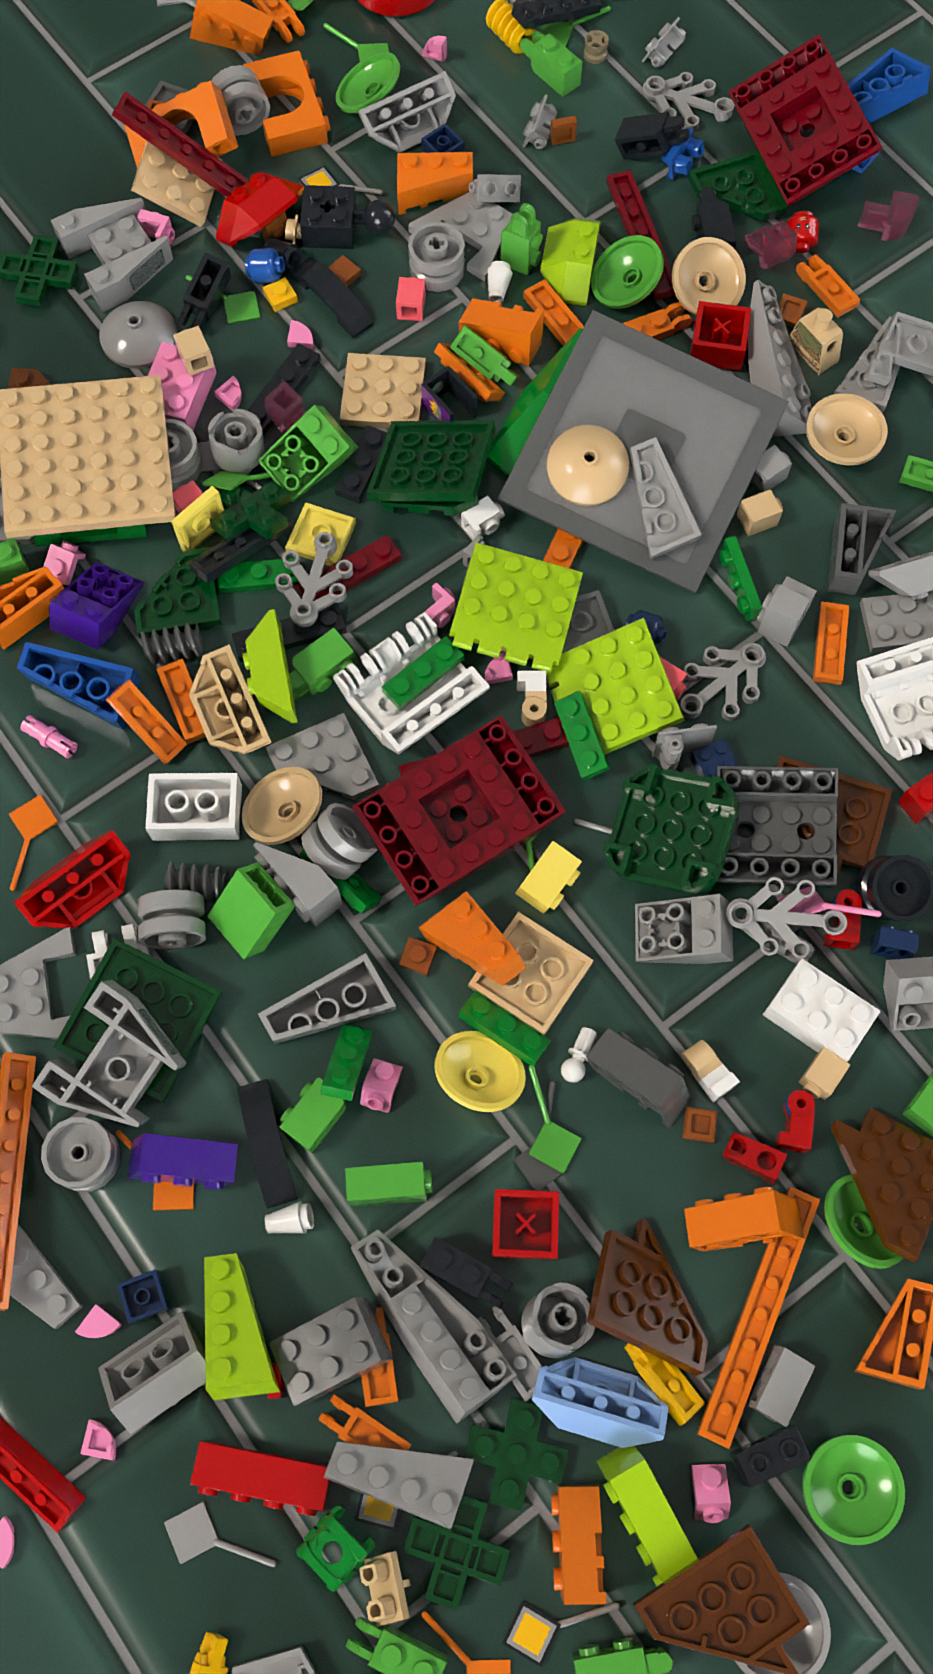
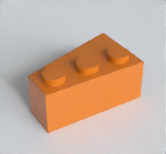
M197 0L189 38L260 56L270 35L274 18L240 0Z
M473 152L397 153L398 214H404L406 209L420 206L421 209L428 207V203L442 199L443 202L454 200L470 192L469 184L473 182Z
M472 298L459 320V332L464 325H467L511 361L529 367L542 344L544 309L537 308L535 312L523 311V307L515 305L513 309L503 308L499 302Z
M46 566L12 578L13 582L0 586V646L3 650L50 616V602L64 590L61 582Z
M467 891L418 927L428 943L438 946L448 952L450 956L463 961L471 966L472 969L500 986H504L526 969L518 952Z
M773 1187L754 1189V1194L743 1196L742 1193L728 1194L724 1196L723 1201L714 1202L711 1199L699 1200L695 1202V1207L684 1209L689 1247L702 1252L743 1247V1243L763 1240V1244L774 1243V1237L785 1235L794 1237V1240L804 1239L798 1200L773 1190Z
M907 1279L904 1282L854 1372L918 1390L925 1388L933 1341V1285L912 1279Z
M597 1484L557 1485V1493H551L552 1515H558V1530H552L553 1553H559V1567H553L554 1590H560L564 1605L607 1604L606 1592H603L602 1569H604V1556H602L601 1546L602 1523L599 1486Z

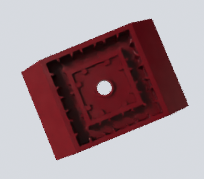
M819 34L728 91L754 146L759 151L788 207L883 150ZM814 129V132L811 136H802V134L806 130Z
M502 715L352 806L415 907L444 894L535 837L566 812ZM453 809H464L467 813L466 819L463 822L453 821L450 817Z

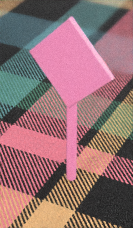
M809 886L807 888L801 889L800 892L803 894H809L812 890V887ZM816 891L811 897L802 899L789 910V912L814 914L831 909L876 917L882 915L877 910L825 903ZM789 894L778 897L777 901H782Z

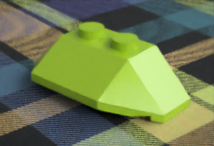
M574 218L548 227L540 272L566 304L587 306L601 221Z
M272 609L266 613L245 641L247 652L243 653V661L246 670L250 669L251 677L247 678V685L250 695L255 694L260 705L289 722L296 723L298 719L281 623L275 609Z

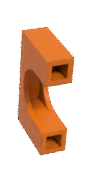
M299 50L243 64V66L250 68L257 75L267 98L277 95H289L302 102L297 109L290 113L262 120L265 139L271 157L328 143L327 132L331 131L327 115H322L324 112L322 100L315 95L317 94L315 81L313 78L309 79L310 69L307 60L303 61Z
M211 80L198 84L196 88L188 92L179 93L175 98L165 103L157 104L151 109L173 126L184 120H197L205 148L216 157L238 148L222 91ZM124 125L138 169L146 140Z

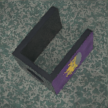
M449 365L421 384L422 405L437 421H454L453 412L439 398L448 391L473 418L478 415L477 395ZM438 382H441L440 386L435 391H432V388Z

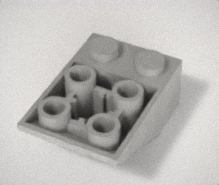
M258 842L253 844L257 854L254 856V859L273 877V880L285 894L292 899L291 901L296 905V913L305 923L310 920L317 927L343 905L338 887L319 865Z
M721 894L635 904L636 962L710 964L733 961V930L726 917V909L730 902Z

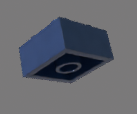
M446 123L421 138L422 151L424 153L465 152V142Z
M725 739L693 751L690 757L698 775L712 778V774L717 776V766H739Z
M881 926L872 936L870 954L891 959L911 958L917 953L919 934L913 933L912 930L908 929L901 931L896 930L893 926Z
M157 1269L117 1284L128 1324H135L171 1309L160 1271Z

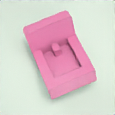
M141 209L137 217L146 235L156 238V240L167 236L171 245L174 241L175 231L172 228L170 217Z
M62 541V544H50L43 566H46L64 585H70L78 559H85L86 556L85 553L78 551L79 546L67 541Z
M435 583L432 586V596L436 602L425 613L434 621L437 628H442L455 613V596L448 588H442L438 583Z
M374 1058L363 1083L360 1104L372 1110L389 1113L403 1067Z
M725 1464L692 1465L691 1477L695 1499V1520L718 1523L728 1519L731 1499Z

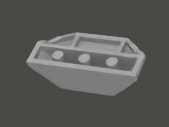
M443 71L361 109L358 113L369 137L401 153L420 144L421 138L447 122L456 94L446 71Z
M933 551L868 570V575L899 595L911 596L912 600L929 596L928 591L933 590Z

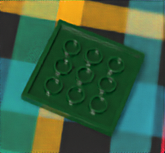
M494 420L391 421L367 490L368 500L383 502L475 501L496 430Z
M113 938L53 1047L85 1063L109 1025L84 1007L101 981L113 980L138 997L180 1055L187 1061L217 1005L222 991ZM164 1063L145 1093L165 1102L183 1067L174 1070Z

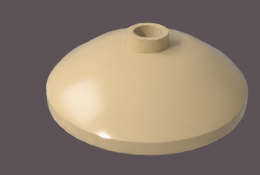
M714 237L696 239L680 251L674 262L672 270L673 289L681 305L695 316L699 301L736 306L743 296L746 284L743 262L737 251L721 239ZM700 278L704 280V286L700 285Z
M834 394L823 398L811 409L806 422L807 438L813 449L826 460L840 465H859L870 461L880 453L888 434L886 420L878 407L869 400L854 394Z
M579 425L563 432L552 444L547 458V473L553 488L567 501L582 506L599 505L612 499L623 488L629 472V457L622 441L608 429L596 425ZM591 455L594 457V461L588 462L584 457Z
M301 767L281 768L262 778L252 788L243 805L242 823L245 831L252 839L266 845L282 844L302 834L316 818L322 803V788L319 781L310 771Z

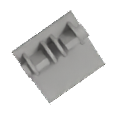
M701 723L687 729H679L677 727L666 728L662 732H658L652 757L659 756L661 767L664 770L674 771L678 766L681 753L693 752L712 743L717 725L708 726Z

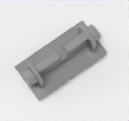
M679 17L672 25L669 22L666 23L658 33L660 36L659 40L655 37L645 48L648 53L642 62L649 58L654 67H661L685 41V31L676 26V23L680 20Z
M546 94L540 103L535 102L529 115L532 117V121L529 120L523 132V135L526 136L523 144L524 148L528 142L534 144L536 149H542L547 144L551 120L555 119L557 111L554 105L545 103L548 96Z
M478 174L477 179L469 184V191L477 196L476 202H520L521 175Z

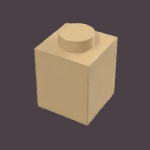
M199 326L185 329L173 335L177 350L189 376L214 367L209 347Z
M770 489L741 500L737 516L749 537L778 526L783 507L781 501L775 498Z
M823 1047L817 1053L799 1080V1083L804 1086L803 1090L809 1092L813 1098L825 1100L833 1093L850 1067V1064Z

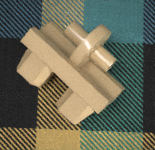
M393 1551L364 1559L365 1565L360 1567L359 1572L361 1582L365 1586L369 1585L372 1601H369L366 1607L369 1621L376 1622L377 1626L410 1618L404 1588L411 1586L410 1578L402 1580L397 1552Z

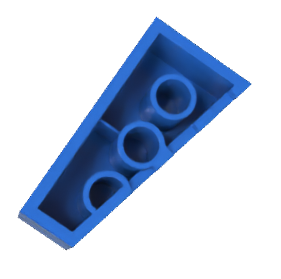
M891 48L847 85L870 124L927 94L931 67Z
M25 642L17 665V669L27 679L124 731L126 730L127 723L106 699L126 680H130L139 689L142 678L134 668Z

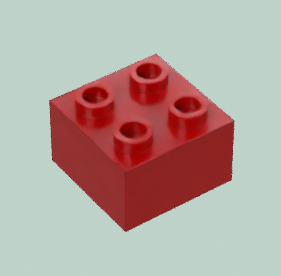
M699 301L690 355L716 368L741 371L746 352L751 308Z
M495 1189L492 1258L556 1261L558 1259L559 1192Z

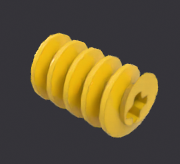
M496 0L487 12L486 24L513 53L521 54L523 52L519 43L524 38L532 42L531 35L535 30L532 28L524 29L511 14L513 5L508 3L507 0Z

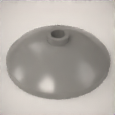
M134 301L117 307L107 315L101 325L99 338L104 353L111 361L126 368L140 369L152 366L162 342L176 344L173 335L177 334V327L172 315L164 307L148 301Z
M779 1572L810 1625L781 1645L798 1674H817L823 1666L830 1648L831 1628L827 1611L821 1599L810 1586L793 1575ZM735 1661L745 1674H783Z

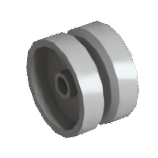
M242 65L230 66L217 73L211 81L222 91L234 134L236 136L247 135L256 131L263 125L262 120L267 119L270 112L269 100L261 87L257 75L250 68Z
M443 222L426 223L415 229L408 243L411 277L425 279V290L441 292L450 290L458 285L465 271V243L462 234L456 227Z
M166 419L173 490H176L179 486L186 485L192 480L195 482L199 478L203 458L192 428L184 422Z
M338 803L329 805L320 814L318 820L313 822L303 832L301 837L302 846L312 862L319 865L326 874L336 879L346 880L350 878L360 868L361 863L367 861L378 848L355 811Z
M161 890L141 896L138 899V916L144 921L138 926L139 943L154 949H181L203 943L206 940V925L199 918L205 914L204 896L189 890Z
M71 1117L59 1122L47 1134L42 1145L41 1161L46 1174L55 1183L77 1192H92L105 1186L115 1176L120 1164L121 1150L116 1137L100 1123L86 1117ZM84 1153L83 1156L80 1159H78L79 1154Z

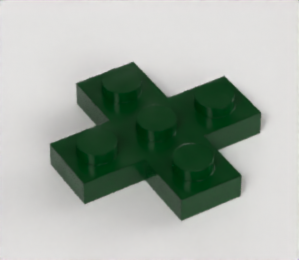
M34 234L28 255L3 251L0 259V279L18 281L14 294L16 303L41 307L48 286L73 289L79 267L77 262L57 259L61 247L59 238Z
M273 481L252 494L241 486H237L232 490L223 489L219 494L224 511L210 519L211 529L228 541L249 527L264 538L269 539L288 527L287 517L277 510L291 502L290 493Z
M511 1398L504 1432L474 1424L471 1426L464 1458L474 1459V1462L496 1467L489 1503L522 1511L529 1476L562 1484L569 1449L537 1441L543 1411L536 1404Z
M463 1494L451 1529L413 1516L403 1552L435 1563L424 1600L457 1611L467 1575L498 1586L501 1585L510 1549L478 1538L487 1509V1502Z

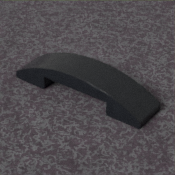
M308 258L290 270L292 277L305 290L310 288L337 316V323L353 339L373 326L372 319L355 295L325 265L313 258Z
M268 1079L237 1087L246 1134L266 1208L298 1200L274 1111L275 1107Z

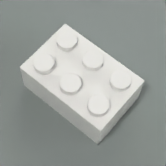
M149 774L145 829L152 841L240 840L242 784L238 774Z
M801 958L763 1013V1016L816 1052L825 1047L847 1062L877 1018L880 1010Z

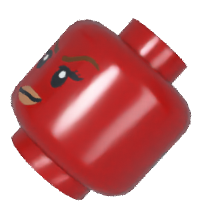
M799 211L794 213L793 217L789 218L786 222L785 243L795 253H807L819 241L820 224L813 213Z

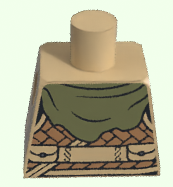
M816 308L802 317L790 334L794 350L818 375L839 362L843 338L842 329L832 320V312L825 308Z

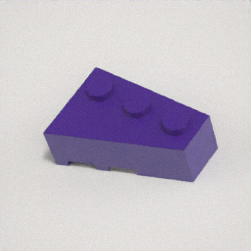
M143 1133L132 1141L127 1179L141 1180L144 1183L154 1184L161 1183V1181L173 1182L174 1186L192 1187V1184H205V1189L223 1190L224 1186L234 1183L238 1144Z

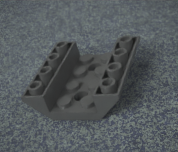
M717 766V776L723 778L738 797L739 803L737 822L724 867L717 882L766 884L769 878L776 876L781 878L784 884L797 885L799 881L808 879L814 885L836 886L838 768ZM743 824H749L754 828L755 832L749 838H742L737 833L738 828ZM807 825L814 830L815 834L811 839L804 840L798 836L797 830ZM772 880L769 884L780 883L777 880Z

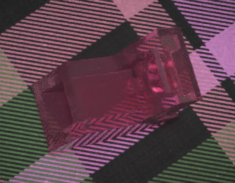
M894 190L889 206L865 201L858 227L882 232L881 240L884 241L896 240L902 237L909 230L917 209L919 196Z
M780 221L770 227L766 225L745 235V244L759 256V266L763 269H770L791 259L795 255L797 233L783 221Z
M285 381L265 398V410L282 433L287 432L306 413L302 408L303 399Z

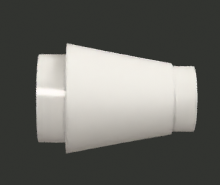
M494 261L487 270L488 299L492 302L502 303L513 273L510 264L507 262Z
M299 1201L265 1215V1227L268 1234L306 1233L308 1229H313L314 1216L311 1205L309 1203L303 1204Z

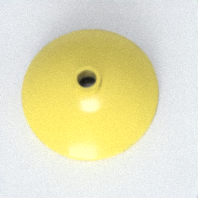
M464 1031L450 1036L442 1043L435 1057V1074L439 1084L454 1101L469 1109L481 1112H495L506 1109L517 1101L524 1089L526 1075L521 1059L479 1031Z

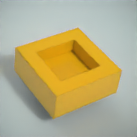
M286 277L263 287L264 295L275 312L298 302L297 295Z

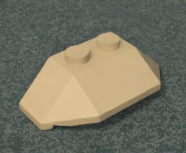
M230 645L203 655L200 662L201 666L196 674L189 696L210 746L247 754L270 744L271 740L253 696L250 695L247 682Z

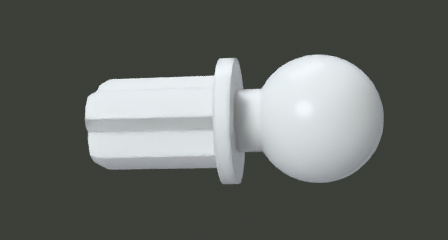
M583 1027L574 1047L569 1048L568 1052L573 1056L565 1060L561 1066V1074L566 1081L575 1083L584 1077L585 1066L583 1062L588 1061L586 1055L593 1048L597 1039V1033L594 1030Z

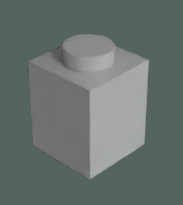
M773 445L764 452L750 481L760 493L772 489L787 479L792 465L788 455L781 452L776 445Z

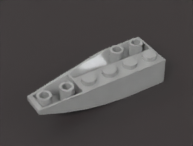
M757 280L753 285L748 330L750 382L765 391L789 401L773 436L805 434L806 422L812 409L809 398L811 392L805 382L777 302L776 292L771 286H767Z
M933 957L886 960L883 988L891 1029L893 1031L933 1028Z
M376 1230L352 1245L351 1250L388 1319L456 1424L482 1406L517 1376L479 1320L383 1233Z

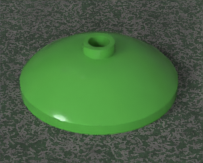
M381 52L367 57L354 66L343 78L336 92V103L340 109L346 113H358L359 110L387 98L394 89L400 74V63L396 56L389 52Z
M642 235L628 236L616 241L602 253L594 266L591 276L593 294L601 304L613 309H623L639 303L653 291L661 278L664 267L663 254L656 242Z
M852 1175L844 1176L833 1183L825 1197L824 1211L827 1225L838 1245L854 1260L872 1268H889L904 1259L883 1247Z
M858 1435L836 1436L818 1446L811 1455L812 1459L806 1464L802 1481L805 1505L813 1521L824 1533L845 1544L866 1545L884 1538L898 1523L905 1504L904 1480L895 1459L877 1442ZM846 1480H849L852 1484V1489L848 1493H845L842 1488Z

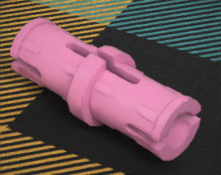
M32 715L26 717V720L30 721V723L23 720L20 727L21 731L39 740L40 745L43 747H50L67 759L73 756L69 753V750L74 754L77 751L78 744L60 734L56 727L47 726Z

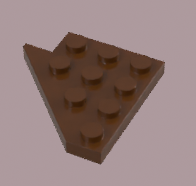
M781 755L776 764V767L820 768ZM838 773L836 821L837 878L841 863L862 869L868 861L874 859L892 794V789ZM807 825L798 829L799 834L804 840L811 839L815 834L814 830Z
M871 1107L866 1112L859 1131L835 1119L830 1128L883 1247L914 1263L919 1258L933 1220V1140Z
M641 1219L636 1222L633 1240L613 1229L606 1232L587 1323L695 1376L704 1373L708 1341L648 1221Z
M749 1524L633 1602L638 1614L655 1640L783 1674H798L781 1644L806 1628L810 1623Z

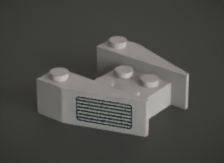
M141 197L73 209L51 220L55 234L59 238L61 246L69 259L93 249L102 263V266L84 274L90 292L102 312L126 302L173 260L167 236L151 242L139 224L137 216L141 209L146 210Z
M113 980L101 981L84 1008L107 1023L109 1027L80 1070L62 1057L51 1059L47 1062L31 1087L58 1105L139 1127L147 1123L150 1118L137 1110L135 1106L162 1065L165 1063L172 1069L178 1070L184 1067L187 1062L137 996Z

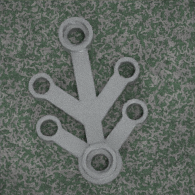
M683 72L679 76L665 81L660 76H651L643 84V95L650 100H655L662 113L669 112L670 116H676V110L669 106L666 99L675 102L685 120L684 129L691 128L696 132L699 127V117L694 115L689 106L713 113L719 122H726L733 115L734 103L729 98L722 97L713 103L695 97L700 94L704 97L714 95L716 83L711 79H706L702 83L692 86L693 75L689 72ZM676 87H679V88L682 89V90L676 91V90H672V89H673V88H676Z
M328 532L319 533L314 540L316 555L309 575L300 564L299 555L296 551L288 550L282 556L284 566L292 571L305 590L302 599L293 589L290 575L282 573L275 578L277 590L284 593L292 605L290 609L291 620L300 627L313 625L319 611L335 602L344 601L347 596L345 586L336 582L348 579L353 575V566L349 560L339 561L336 564L335 570L322 576L327 557L334 555L337 551L336 539ZM289 558H295L292 562L287 561ZM344 567L349 568L347 571H341ZM282 581L288 582L286 585H280ZM330 586L329 594L314 601L316 593ZM335 591H342L340 595L333 594ZM305 610L308 611V612L305 613V614H301V613H300L301 611H305Z
M756 643L746 644L740 650H725L710 646L705 649L703 654V661L710 666H698L695 663H688L684 667L683 671L687 673V670H694L696 672V675H689L687 673L685 680L688 682H695L698 678H711L715 680L699 694H687L681 699L679 707L683 716L688 719L697 718L702 712L703 705L725 688V704L721 715L727 721H734L740 712L737 704V678L746 670V687L742 692V700L747 704L756 703L760 696V690L757 687L758 669L763 667L766 661V653ZM713 653L716 655V658L711 659L707 654ZM747 656H754L756 661L749 660ZM719 660L736 662L730 668L710 667L716 665ZM746 692H753L755 697L747 696ZM686 706H693L695 711L686 710ZM726 709H733L735 714H728Z
M776 876L769 878L765 886L749 900L744 898L735 899L726 909L728 922L736 928H746L760 944L761 951L768 956L777 953L779 943L774 937H768L756 921L769 922L791 947L793 956L799 959L808 956L810 946L805 940L799 939L787 924L823 927L831 935H839L847 927L846 916L839 910H829L824 915L789 912L802 899L809 898L814 894L815 885L808 879L799 881L796 889L771 910L757 908L771 895H778L783 891L784 882ZM772 880H777L781 884V888L778 891L770 890L769 883ZM809 883L812 887L809 894L801 893V884ZM741 907L747 910V917L743 919L736 916V910ZM837 916L840 919V925L838 927H831L828 924L830 917ZM766 941H773L776 948L770 952L766 951L764 943ZM797 944H804L807 950L804 954L800 955L795 952L794 948Z

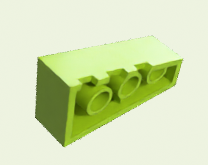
M237 1253L204 1257L206 1391L213 1400L280 1392L245 1269Z
M635 1446L618 1447L596 1461L607 1480V1483L603 1486L613 1504L618 1502L624 1512L619 1517L629 1535L635 1533L641 1543L636 1546L644 1564L646 1566L652 1564L657 1575L652 1577L656 1587L698 1559L646 1460Z

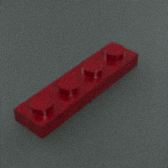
M385 535L342 559L349 560L352 563L353 575L336 583L343 584L347 591L401 561V553L389 536ZM338 562L324 569L322 576L335 570ZM347 567L341 569V571L349 570ZM298 583L293 588L302 599L305 590ZM330 586L316 593L314 601L329 594ZM335 591L333 594L340 595L342 591Z

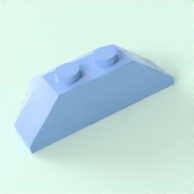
M577 1357L557 1362L549 1367L539 1368L532 1401L559 1429L621 1448L663 1440L669 1407L658 1399L656 1394L639 1376Z

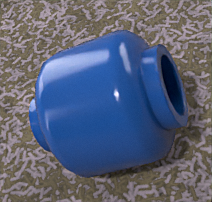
M271 247L253 249L245 259L246 274L257 284L275 283L280 279L281 273L285 271L284 259L282 256H279L277 250Z

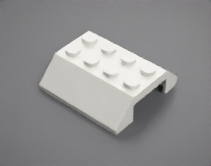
M425 612L414 619L415 624L412 621L406 624L407 631L415 643L410 648L403 635L396 631L392 634L393 640L390 637L386 638L369 650L370 656L365 653L360 657L370 674L369 677L363 679L359 669L353 663L346 666L349 674L342 669L333 676L348 704L378 740L398 755L490 689L488 683L473 666L466 669L460 663L401 711L382 692L381 687L441 640L437 636V625Z
M933 637L857 661L861 701L884 750L897 760L911 757L912 754L922 753L921 744L929 748V750H933Z

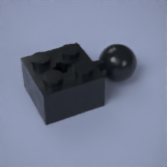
M304 185L300 230L303 247L353 249L356 224H364L371 233L378 235L387 233L394 225L395 213L391 205L386 201L374 200L365 209H357L355 187Z

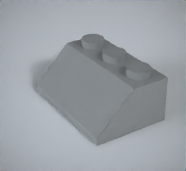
M182 1311L98 1367L109 1408L130 1434L206 1383L205 1348Z

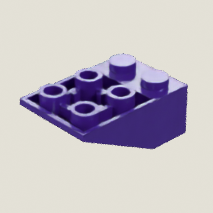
M95 562L50 602V629L99 650L116 632L142 589L144 582L104 564Z

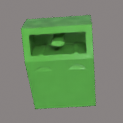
M313 405L257 461L277 485L290 493L291 501L294 502L340 466L358 447L324 406Z

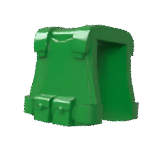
M341 1505L335 1506L329 1514L326 1513L316 1523L317 1527L314 1526L304 1537L305 1541L296 1550L298 1557L306 1561L327 1584L326 1587L331 1592L337 1591L343 1582L346 1583L356 1573L355 1569L358 1570L364 1564V1559H368L367 1555L375 1547V1541L371 1536L361 1545L338 1521L346 1511ZM330 1541H335L342 1547V1558L337 1563H328L323 1558V1547Z

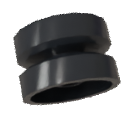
M878 856L868 861L860 870L856 881V892L861 897L862 908L877 910L882 913L880 917H873L881 920L912 921L922 916L932 904L933 875L920 859L913 856Z

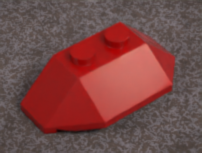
M264 172L255 173L246 184L235 188L231 195L224 200L216 232L217 241L232 247L239 240L245 239L261 230L299 200L304 192V185Z
M110 830L84 843L35 879L13 903L33 927H70L75 929L123 893L131 853L116 833Z

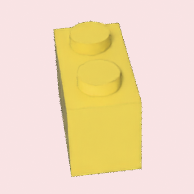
M552 841L515 894L543 914L549 907L555 910L564 897L560 893L566 884L571 887L581 872L577 868L582 861Z

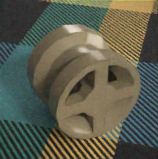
M593 30L586 35L584 58L589 63L600 64L606 60L609 37L605 32Z

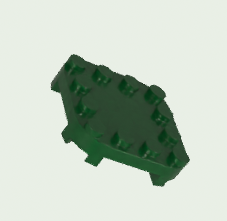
M657 764L646 765L645 769L637 771L630 778L626 777L621 786L625 791L609 842L604 841L603 852L606 855L609 866L621 878L634 883L685 894L707 893L711 891L722 873L738 818V797L723 778L713 774L712 778L660 769Z

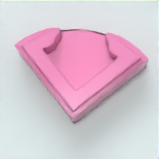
M434 36L430 38L422 51V56L445 62L447 58V37Z
M291 320L287 339L288 347L295 348L299 343L314 350L313 337L310 330L304 324Z
M232 376L214 391L216 398L231 410L237 409L242 399L239 382Z
M505 651L501 652L499 658H494L487 666L485 681L488 684L513 680L510 662L504 660Z
M95 1304L75 1332L87 1338H101L116 1332L123 1324L101 1306Z
M89 1419L80 1454L115 1460L116 1444L112 1433L100 1421Z
M7 1516L0 1520L1 1569L7 1567L14 1553V1527Z

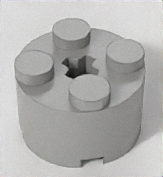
M232 409L233 413L224 414V411L218 413L211 420L208 427L213 462L226 471L247 475L260 464L257 460L265 454L263 429L259 419L253 413L243 409Z
M556 1283L544 1288L524 1308L521 1321L524 1342L538 1354L548 1358L566 1357L582 1347L591 1338L595 1330V1326L587 1323L590 1303L586 1299L588 1296L583 1290L569 1283Z

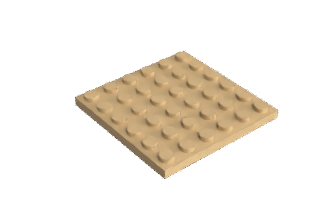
M161 375L0 389V468L4 533L7 538L171 522L176 517Z

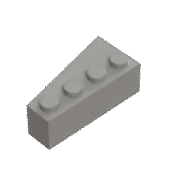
M365 953L258 1013L274 1044L395 1011L396 1005Z

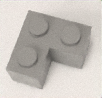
M786 576L782 585L776 584L772 593L769 592L765 598L762 610L757 618V621L761 622L757 632L788 647L808 611L817 590Z

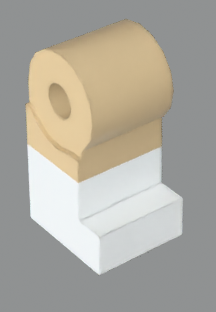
M517 671V691H525V701L522 704L521 712L522 722L526 726L545 722L547 710L546 671Z
M704 1040L698 1041L681 1054L684 1063L692 1072L691 1074L713 1103L740 1082L733 1072L730 1073Z

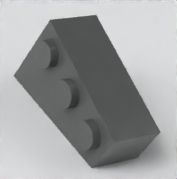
M841 503L834 519L827 592L848 595L856 594L897 510Z
M608 1028L586 1055L591 1068L623 1092L625 1090L640 1100L638 1105L646 1110L650 1107L659 1113L663 1119L662 1124L670 1129L691 1101L683 1079L684 1074L672 1064L665 1066L659 1062L658 1056L648 1048L644 1047L641 1050L633 1045L634 1041L624 1032L619 1031L617 1034Z

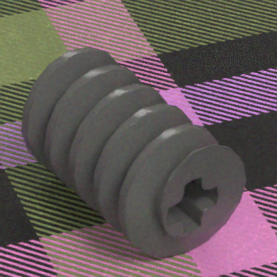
M197 621L195 630H192L189 623H185L184 632H181L177 625H174L173 634H170L166 627H163L162 636H159L155 629H152L151 638H148L144 631L141 632V642L147 660H150L153 666L158 664L159 657L164 663H168L170 654L175 661L180 660L181 652L186 659L191 658L192 650L197 657L202 656L203 643Z
M170 861L165 874L164 890L194 891L203 895L207 902H212L215 896L217 900L228 885L229 870L226 871V874H222L221 866L217 865L214 873H210L209 864H205L202 872H199L197 863H193L191 870L187 871L185 862H181L179 870H175L174 861Z

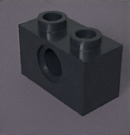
M789 1424L787 1427H782L730 1452L744 1485L750 1488L812 1459L797 1426Z

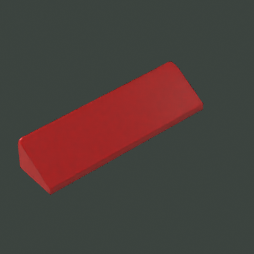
M0 1417V1479L58 1533L82 1505L86 1497Z

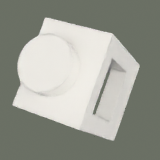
M489 496L478 501V505L461 513V527L472 540L478 535H490L495 532L500 526V519L505 516L502 507L497 502L493 503Z

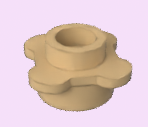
M298 214L295 215V219H287L285 240L293 241L292 244L295 245L296 240H301L302 238Z

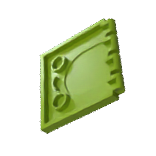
M476 542L449 636L454 637L452 646L471 651L473 643L479 644L477 653L498 659L500 651H505V661L526 666L527 660L530 658L533 659L531 668L551 673L552 666H558L583 572Z
M644 618L562 653L558 666L553 665L551 673L546 672V680L549 687H556L551 690L554 702L578 690L583 693L605 754L685 721Z

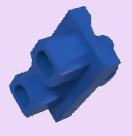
M686 128L690 133V138L687 142L671 145L669 151L661 157V160L666 162L669 168L666 174L668 179L674 180L678 173L688 176L689 171L693 167V158L690 156L700 159L704 153V141L694 138V131L691 128Z

